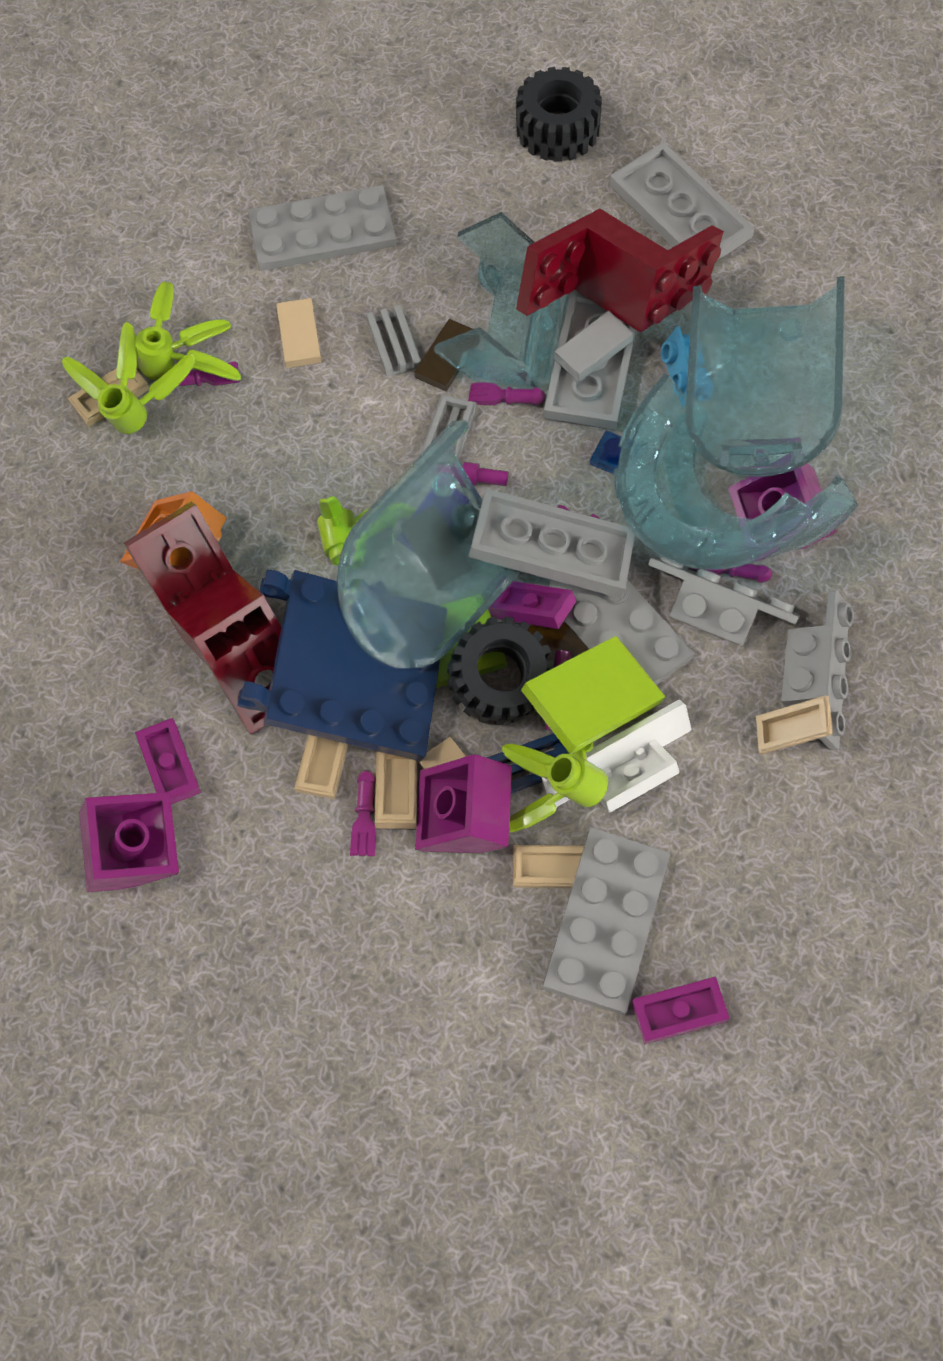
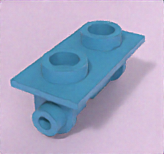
M676 326L661 346V359L666 363L670 375V389L675 393L679 407L683 406L689 398H694L696 403L705 402L709 399L711 388L705 371L693 369L699 368L702 365L696 340L688 334L682 335L680 326Z

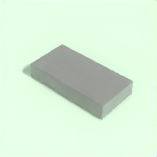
M608 311L555 350L554 359L576 380L581 381L631 343L634 333Z

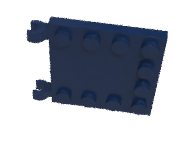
M267 570L265 578L261 580L259 592L264 597L286 601L270 690H267L260 684L245 681L243 689L239 691L237 706L265 712L263 724L421 762L427 753L447 610L294 570L291 579L279 571Z

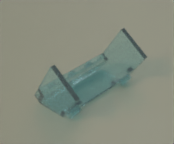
M500 212L458 231L457 238L480 257L478 268L479 282L482 287L494 296L488 333L481 327L436 344L434 351L474 382L495 383L497 385L529 389L539 388L549 384L555 362L554 351L557 350L566 295L528 316L516 310L527 246L533 244L534 241L505 214Z

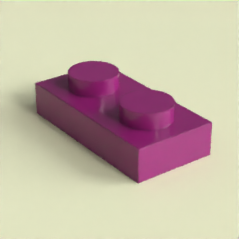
M506 580L488 605L491 616L497 617V619L503 620L505 617H512L514 622L521 623L524 621L531 625L559 629L576 603L573 591L569 589Z
M174 718L135 732L156 793L170 792L171 805L202 793Z
M716 976L632 999L631 1002L644 1045L726 1023L730 1019Z

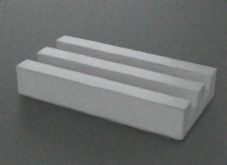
M401 305L393 306L394 311L388 312L387 308L380 310V315L374 316L373 312L366 314L367 322L387 377L416 369L421 362ZM392 319H397L412 362L406 363L391 322ZM377 323H384L398 363L397 366L392 367Z
M441 394L419 455L420 460L457 464L477 409L476 402ZM447 405L453 406L438 451H433L431 449ZM465 409L466 411L450 455L445 454L460 411Z

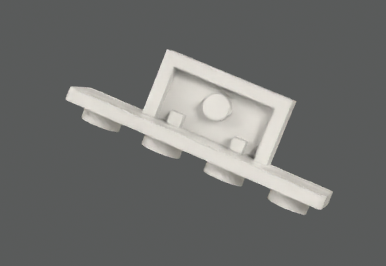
M681 700L675 701L593 747L591 751L586 752L587 761L601 768L607 774L608 789L600 802L609 813L679 774L676 760L663 746L691 731L687 708ZM542 777L547 794L551 793L554 795L557 793L552 788L548 778ZM564 797L556 802L555 805L558 807L570 799Z

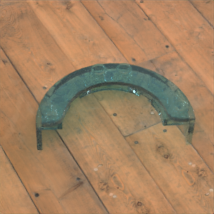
M666 373L661 376L632 415L619 444L622 450L618 468L614 469V484L616 497L620 501L625 516L624 519L632 532L644 545L664 559L679 565L698 569H726L794 552L828 535L841 525L859 506L843 478L836 475L824 491L817 493L806 503H802L788 493H785L770 509L754 519L736 517L715 507L704 496L695 471L696 450L702 431L705 428V415L698 406L686 399L672 378Z

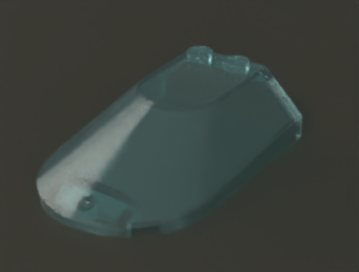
M838 276L837 285L810 305L732 309L706 296L702 291L701 285L693 286L685 418L693 445L711 464L737 475L751 477L773 476L805 465L816 458L831 443L840 426L843 411L845 276Z
M466 420L452 421L367 510L351 529L340 554L337 589L346 625L353 638L368 655L382 664L391 667L419 668L432 664L442 658L456 645L463 634L474 625L521 572L468 557L482 498L455 456L458 439L469 429Z

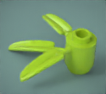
M166 281L161 282L158 286L150 309L151 319L156 320L155 327H147L141 330L135 339L138 367L147 378L152 380H158L174 366V359L180 361L186 356L173 352V350L184 345L193 346L229 330L232 326L229 321L224 319L206 321L182 330L179 333L180 340L173 342L170 333L162 328L163 321H167L170 318L174 296L173 283ZM189 350L187 352V355L193 353L195 356L193 369L234 381L241 380L239 371L223 360L196 350Z
M125 322L122 326L119 342L116 378L120 380V385H108L82 363L70 357L62 358L63 367L71 378L93 399L98 400L100 413L117 431L123 434H132L140 430L147 419V410L144 405L154 397L160 401L168 396L186 378L195 364L194 354L186 355L149 387V392L138 399L127 388L128 379L135 378L137 369L136 335L133 326L128 322Z
M330 496L327 499H320L319 508L322 515L317 519V525L325 556L330 558L332 565L343 564L344 558H347L349 562L357 561L361 556L360 550L362 549L358 532L361 528L375 521L409 518L415 508L405 507L407 506L406 501L391 500L372 506L358 514L355 518L354 512L345 509L337 497Z
M593 742L574 752V754H561L556 758L522 745L510 743L502 746V752L507 758L529 772L543 778H548L552 788L557 792L554 795L548 793L511 815L509 819V833L528 828L548 818L556 812L557 807L555 803L564 797L583 807L594 806L603 799L608 789L607 774L601 768L587 761L586 752L593 749Z

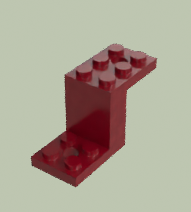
M599 208L527 246L516 310L528 316L575 290L606 311L611 312L629 326L642 332L654 324H659L665 317L675 311L682 310L688 303L698 297H703L707 294L712 285L711 275L714 264L721 254L720 243L724 231L711 225L667 250Z
M191 501L125 541L124 545L178 634L209 667L242 724L250 734H253L266 725L263 724L265 712L238 707L239 691L243 689L245 681L255 683V679L260 672L271 670L273 674L281 625L264 595L233 570L197 505ZM178 547H186L188 549V559L180 566L171 565L170 554ZM271 682L265 687L267 690H270Z

